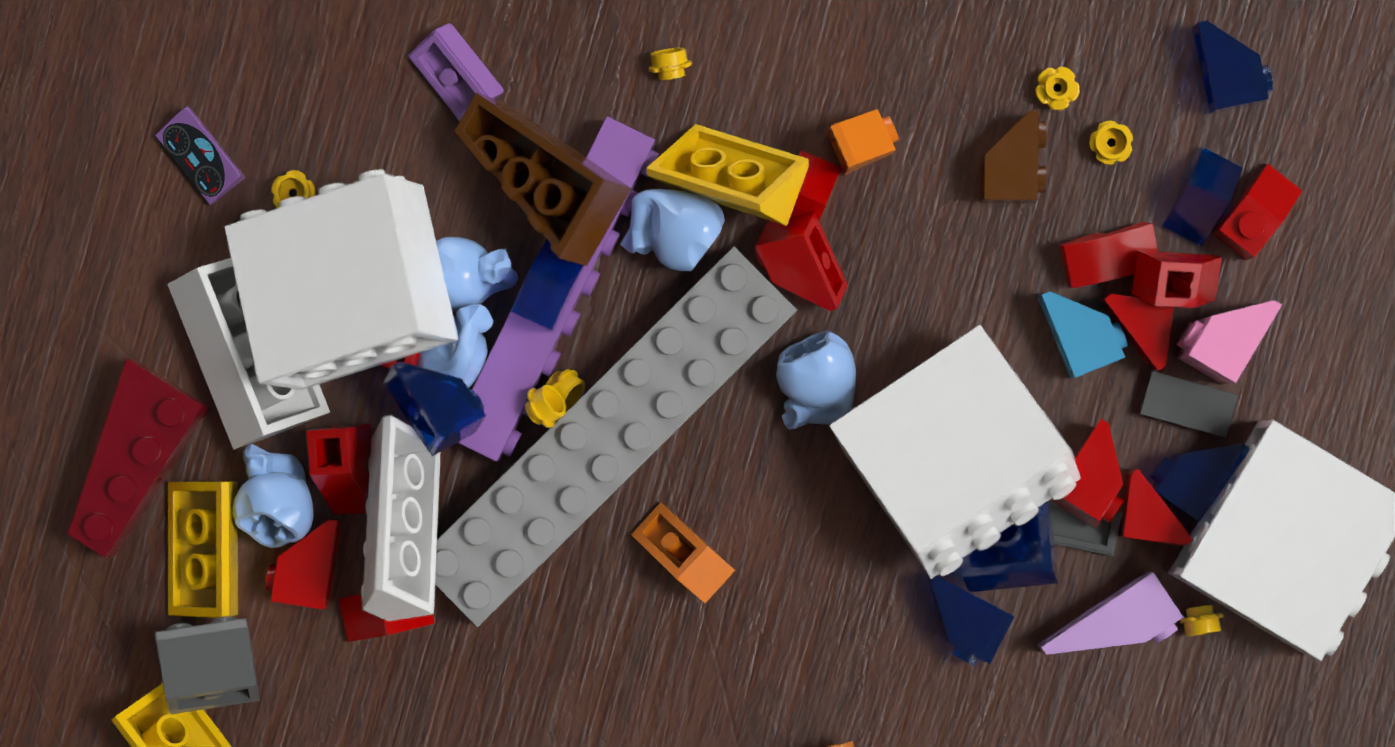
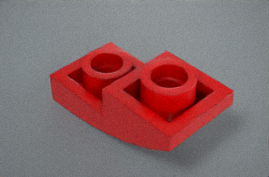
M1140 222L1108 234L1096 232L1059 245L1068 288H1077L1135 274L1138 250L1158 251L1153 223Z

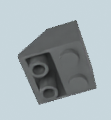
M220 617L213 620L211 624L192 626L180 623L166 628V631L155 632L165 696L170 714L260 701L254 652L247 619L238 620L235 617Z

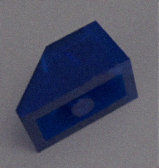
M1207 20L1198 22L1192 27L1210 114L1262 104L1269 99L1268 91L1273 90L1272 75L1269 66L1262 65L1261 57L1258 53Z
M546 239L529 270L511 312L555 332L585 266L560 259L551 249L552 244Z
M400 361L392 366L383 382L431 456L476 433L487 416L484 412L481 398L475 391L469 390L462 378Z
M1231 444L1174 454L1171 460L1165 456L1150 476L1155 481L1152 487L1162 500L1192 521L1200 522L1246 457L1250 448L1245 444Z
M938 576L932 579L929 578L928 583L946 640L956 646L952 655L975 667L980 659L991 664L1015 616Z

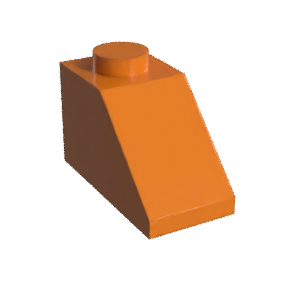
M878 109L832 125L827 133L845 175L894 154L896 149L893 143L899 140L891 118L889 116L882 118Z
M661 502L631 534L680 583L704 603L714 595L735 571L719 554Z

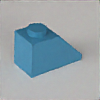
M1051 291L1037 296L1070 379L1125 358L1122 348L1128 345L1124 332L1118 322L1111 324L1109 316Z

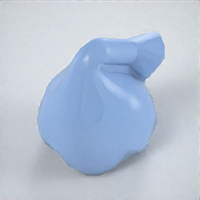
M669 189L644 190L632 199L630 228L620 245L633 254L638 252L645 255L653 250L658 261L667 268L677 271H691L722 230L725 222L723 210L716 202L689 191Z
M444 237L436 241L452 311L457 312L460 308L472 304H481L494 293L516 285L518 275L511 268V261L508 258L506 249H498L488 254L480 244L466 238Z
M472 304L460 308L456 316H453L458 341L420 352L413 377L426 390L444 397L461 396L472 387L479 377L488 354L486 338L482 333L491 328L493 324L489 311L480 304Z
M826 330L815 333L782 351L779 355L776 375L782 393L789 397L784 403L786 412L782 415L784 425L788 430L796 429L808 423L831 425L851 411L856 386V367L853 354L843 339Z
M252 443L249 444L243 451V460L249 479L241 486L232 503L231 513L236 526L261 545L270 548L281 547L289 542H296L304 538L311 528L314 514L313 502L306 484L305 472L301 462L291 454L269 453Z

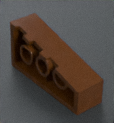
M476 92L456 127L455 133L484 168L492 172L503 185L501 188L511 200L516 201L528 215L527 220L537 232H541L552 244L551 249L560 259L587 266L632 188L506 103Z

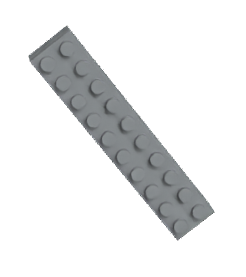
M733 247L554 424L555 427L550 428L437 540L435 585L477 627L480 626L797 312V309Z

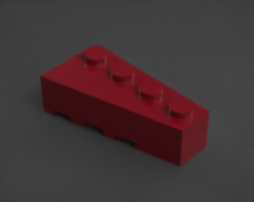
M126 358L68 535L105 558L115 557L210 406L136 359Z

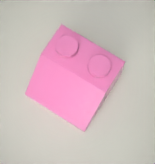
M1273 300L1202 318L1194 323L1189 322L1176 342V345L1181 347L1176 358L1222 385L1236 383L1282 304Z

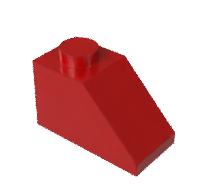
M1267 163L1212 231V234L1243 259L1255 258L1283 223L1302 190Z
M811 212L790 217L787 226L776 222H768L755 247L757 260L763 268H766L772 283L828 311L838 309L848 284L816 213Z
M1100 419L1075 458L1081 479L1075 482V488L1065 497L1058 500L1050 499L1094 529L1097 528L1102 519L1110 523L1124 502L1123 499L1117 496L1123 486V480L1108 422Z
M341 519L327 520L278 556L276 565H269L265 589L272 591L271 602L323 610L329 608L342 527Z

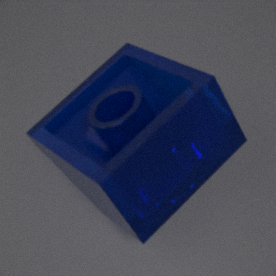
M1049 501L1039 506L1037 514L1026 523L1021 525L1014 523L1000 532V538L992 546L984 550L976 548L962 558V578L969 592L1058 584L1055 541Z

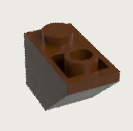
M1030 110L981 158V203H1035L1038 200V193H1045L1046 166H1038V148H1046L1047 128L1046 122H1039V110Z

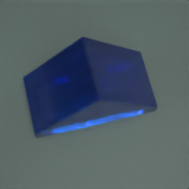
M1203 147L1162 227L1201 247L1228 207L1243 168Z

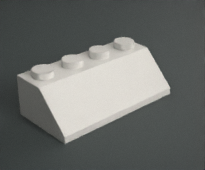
M232 258L198 267L167 284L233 450L269 438L330 413L319 384L299 390L258 383Z
M391 415L382 418L371 437V453L368 459L369 493L366 501L367 533L364 543L365 572L364 584L361 590L363 610L387 621L434 614L441 452L440 442Z

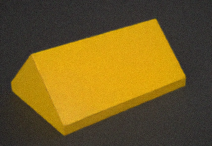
M695 124L646 168L647 176L673 190L689 191L706 197L717 204L787 226L808 170L809 162L807 158Z
M238 481L168 482V615L212 618L238 615V527L231 513L232 503L238 493Z
M163 683L112 719V722L131 747H232L204 710L170 714Z

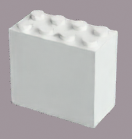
M384 170L368 171L359 175V181L347 186L343 183L330 184L321 187L318 190L319 195L308 199L305 197L288 198L279 202L280 208L269 212L266 210L246 212L240 215L241 221L225 226L258 383L302 390L458 341L423 185L405 180L404 176L385 174Z
M981 325L830 425L844 454L931 579L938 574L944 576L953 572L962 564L963 557L976 548L984 550L992 546L1000 538V532L1014 523L1016 525L1026 523L1037 514L1039 506L1051 498L1058 500L1065 497L1075 488V482L1081 479L1072 451Z
M1274 420L1258 421L1190 535L1193 541L1183 546L1168 573L1302 654L1322 661L1325 654L1331 656L1340 645L1344 636L1340 629L1348 615L1354 617L1362 608L1367 598V594L1362 591L1371 576L1378 578L1388 564L1390 555L1386 551L1395 538V492Z

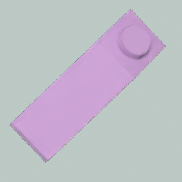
M1146 571L1038 643L1037 646L1041 652L1047 655L1144 643L1150 639H1153L1156 644L1178 630L1174 623L1182 619L1183 616L1155 574Z

